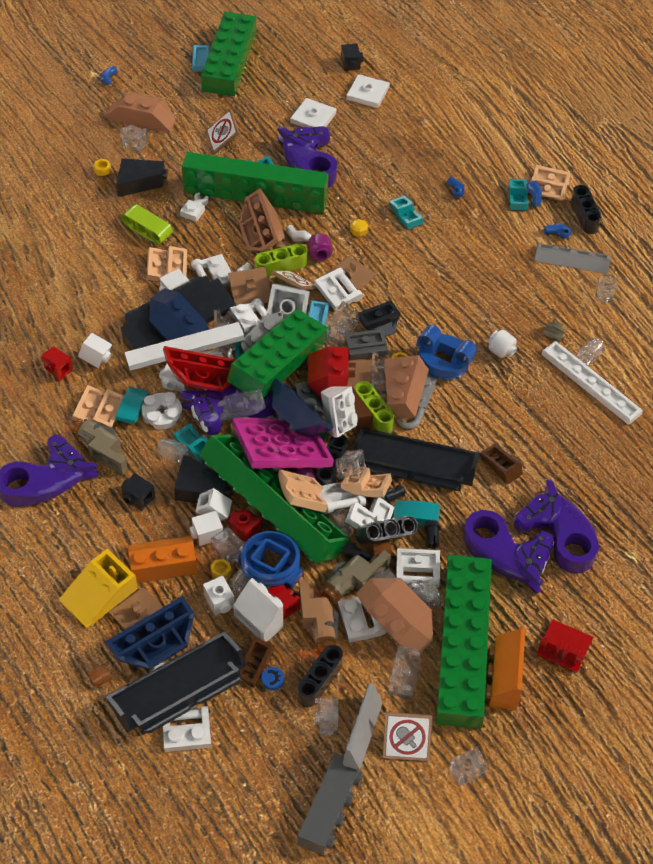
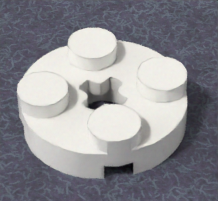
M156 393L144 398L142 417L147 425L149 423L155 429H168L176 425V421L179 418L181 419L182 406L174 393ZM159 409H166L164 410V413H160V411H158Z

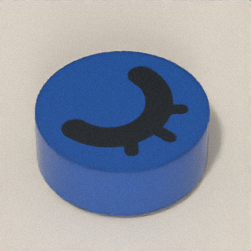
M277 667L265 669L261 676L262 685L271 691L280 689L284 684L283 672Z

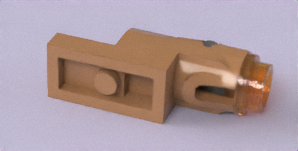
M308 579L299 580L303 629H311L314 647L321 654L327 646L336 645L339 613L332 610L328 598H314L313 587L309 588Z

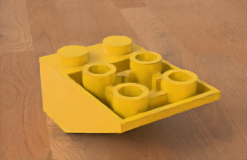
M106 549L88 563L59 598V602L87 629L138 589L136 575L109 549Z

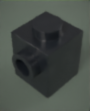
M357 43L341 45V61L344 71L359 70L361 67L363 53L359 51Z
M136 473L127 478L121 486L123 500L128 505H134L141 511L155 498L154 485Z

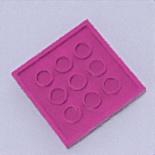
M279 418L232 419V427L252 468L283 469L295 467L303 469L305 467H316L321 469L333 466L334 459L319 434L309 436L301 432L296 434L289 429L288 426L290 424L288 422L284 423Z

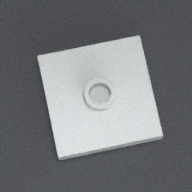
M358 74L347 94L346 100L379 108L390 87V83Z
M306 98L290 118V123L301 127H327L336 115L337 109Z

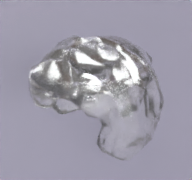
M420 579L407 583L429 607L433 606V608L437 609L441 605L443 598L440 596V592L434 583Z

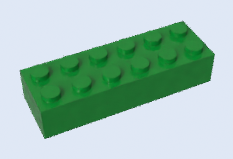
M224 12L201 74L202 92L235 96L257 32L256 16Z
M296 309L231 364L227 381L260 402L273 391V381L275 378L283 382L308 359L309 353L317 351L324 345L329 328Z

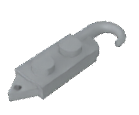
M284 311L273 314L267 313L244 337L245 340L241 342V348L244 353L282 322ZM231 348L226 352V358H231Z
M427 374L416 417L410 423L397 419L401 427L413 429L420 424L436 386L437 378Z

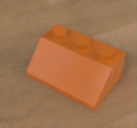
M192 536L128 545L131 572L136 575L137 583L198 574Z
M524 628L498 635L495 638L494 645L490 644L489 658H493L492 664H488L487 678H491V685L487 684L486 698H490L489 707L508 710L517 709L522 691L526 631Z

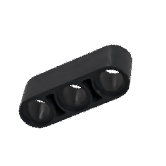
M576 185L573 189L571 205L583 231L587 234H595L599 230L601 213L589 188L585 185Z
M343 434L339 437L332 436L327 444V449L334 459L333 466L316 469V480L321 486L336 482L346 459L348 439Z
M412 516L375 521L359 526L355 531V537L360 544L398 539L414 534L418 529V523Z
M329 645L324 648L298 685V701L302 706H314L341 670L343 651L339 646ZM334 657L337 660L331 661L328 658ZM323 674L325 677L319 678L316 675ZM310 691L313 694L305 695L304 692Z

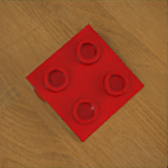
M552 619L545 636L541 639L536 655L578 673L594 637Z

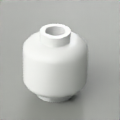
M496 330L488 339L489 350L500 358L511 357L517 350V339L505 330Z

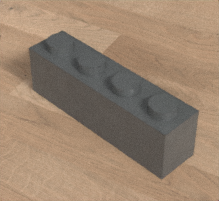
M335 753L297 837L298 846L322 856L325 855L327 848L332 849L336 840L334 832L337 827H342L346 816L343 814L345 807L351 806L355 795L352 791L355 785L359 787L364 775L361 769L356 770L343 766L344 756Z

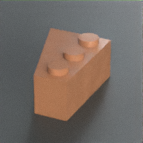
M419 355L385 358L387 405L397 419L415 418L429 369Z

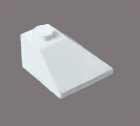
M272 284L267 312L273 314L284 311L282 321L296 309L306 314L310 292L292 286Z

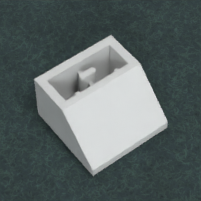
M329 387L321 392L324 418L334 427L328 432L333 437H339L357 426L358 418L355 413V396L352 392V387Z
M251 578L233 605L234 617L257 638L267 642L283 628V604L278 597H273L269 594L267 588L262 583H257Z

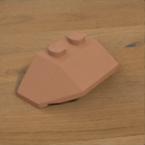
M134 92L125 95L113 103L105 115V119L168 133L171 132L176 122L165 99Z
M259 188L247 196L244 200L245 205L241 213L239 226L247 250L249 252H265L284 239L285 236L277 213L263 191Z
M370 578L356 593L365 609L399 644L416 657H419L434 642L432 610L401 578Z

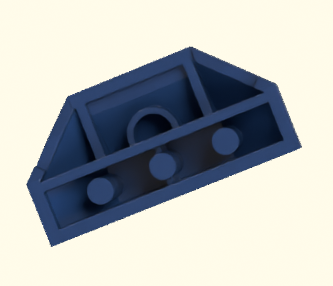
M164 288L150 298L149 322L166 341L210 330L206 321L180 293Z
M275 378L273 381L272 408L278 413L277 417L281 421L290 424L288 426L289 429L296 434L301 432L309 436L326 433L334 428L287 384Z
M183 596L108 639L105 643L117 661L150 670L188 647L194 611Z

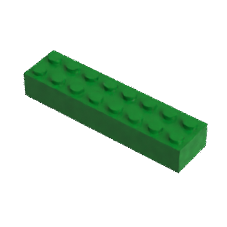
M193 152L186 153L182 164L184 193H200L203 196L244 202L247 196L260 188L274 207L324 214L328 200V173Z
M235 434L211 435L199 454L205 460L204 463L208 467L213 468L219 473L218 476L222 480L231 484L236 493L244 496L250 506L257 508L262 513L261 515L264 519L271 521L276 526L278 532L289 536L310 561L318 563L338 558L350 540L347 535L320 511L289 504L281 489L278 473L272 468H252Z
M448 555L436 725L473 729L482 728L485 709L492 559Z

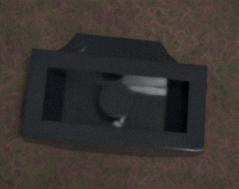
M391 300L358 312L357 318L366 330L383 329L386 337L396 333L400 312Z

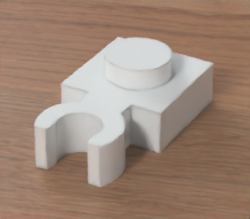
M200 193L195 194L194 201H187L180 210V216L197 222L204 213L205 206L208 204V196L200 199Z

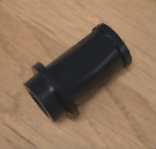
M399 484L388 489L385 496L380 498L390 504L394 500L405 497L404 488Z
M429 520L424 526L426 531V547L431 548L432 544V549L440 546L439 531L441 526L438 521Z
M348 542L342 552L345 554V558H353L359 555L367 562L370 560L371 554L356 547L355 543L351 544Z

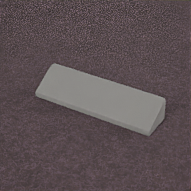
M539 243L537 245L535 261L608 273L611 256Z
M372 683L368 684L343 759V766L356 770L361 769L382 706V700Z

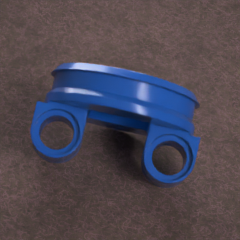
M428 325L418 337L416 346L419 347L417 355L421 357L429 369L428 374L440 379H454L463 375L468 370L477 352L475 344L471 341H461L456 337L442 334L441 330L435 325ZM440 351L451 356V363L434 356L435 353Z
M266 531L253 535L245 542L241 553L238 555V564L244 574L249 579L253 578L257 583L260 582L264 586L270 587L283 584L286 588L292 590L303 574V569L299 567L300 552L297 544L289 536L280 532ZM266 549L282 556V559L275 568L262 562L266 557Z

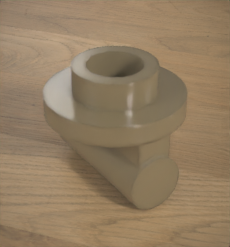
M555 320L552 323L548 322L543 335L561 342L565 329L562 328L563 324Z

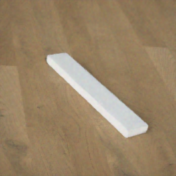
M239 322L131 350L125 352V356L131 371L166 361L163 352L164 346L201 352L245 339Z
M557 341L542 351V356L628 425L642 415L643 410Z

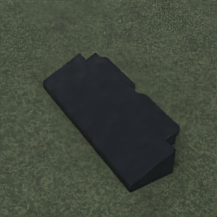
M206 275L196 277L173 289V291L180 293L206 323L230 312V307L236 306V303L219 278L210 282ZM150 301L127 312L124 316L126 325L120 327L123 342L131 350L166 341L149 322Z
M361 427L354 444L352 460L361 462L360 468H369L372 473H391V477L460 491L462 484L473 485L480 453Z
M224 631L105 697L127 733L135 728H138L142 735L151 733L187 713L193 706L203 704L238 684L242 679L239 670L246 667L242 649Z

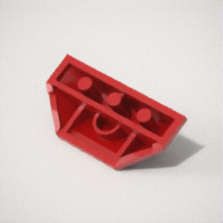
M167 346L163 347L167 365L177 381L185 386L223 392L231 385L227 380L231 364L236 359Z
M327 346L308 354L307 386L321 400V392L329 387H348V347Z

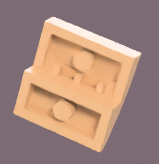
M536 165L531 181H536L540 185L543 197L563 201L571 173Z
M169 246L167 251L149 247L146 280L160 281L161 277L177 269H180L186 276L187 249Z
M87 385L72 416V420L83 424L89 419L112 428L124 396L109 389L105 393Z
M369 468L349 469L341 483V489L360 496L384 497L392 482L391 473L371 475Z
M279 470L278 475L281 489L289 504L320 512L326 511L328 504L320 496L323 487L315 478Z

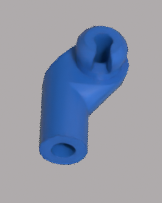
M114 65L101 73L100 80L101 82L103 81L104 85L110 84L112 82L110 77L118 73Z
M452 176L449 177L447 184L453 188L454 197H462L465 191L464 184Z
M529 181L527 189L533 196L532 205L541 206L542 188L536 181Z
M564 224L544 226L545 235L556 234L561 238H568L571 235V229Z

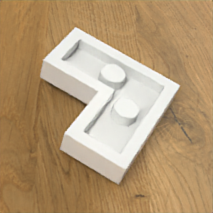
M380 497L373 499L370 510L355 502L351 504L345 522L357 529L359 526L371 522L391 519L394 507Z

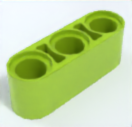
M134 204L121 215V219L127 227L157 245H160L173 233L169 223L137 204Z
M294 244L261 252L255 257V268L265 267L267 277L273 276L271 271H293L304 268L307 265V247L303 244Z
M358 382L355 386V391L373 415V428L376 431L391 433L394 423L393 412L369 382Z

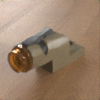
M78 419L75 422L72 431L76 437L88 444L90 457L124 475L128 470L125 456L119 452L121 444L115 430L89 419Z
M384 550L379 556L375 555L370 563L359 555L354 556L348 562H339L321 590L322 596L328 598L330 603H334L354 588L359 591L370 578H378L390 566L391 555Z

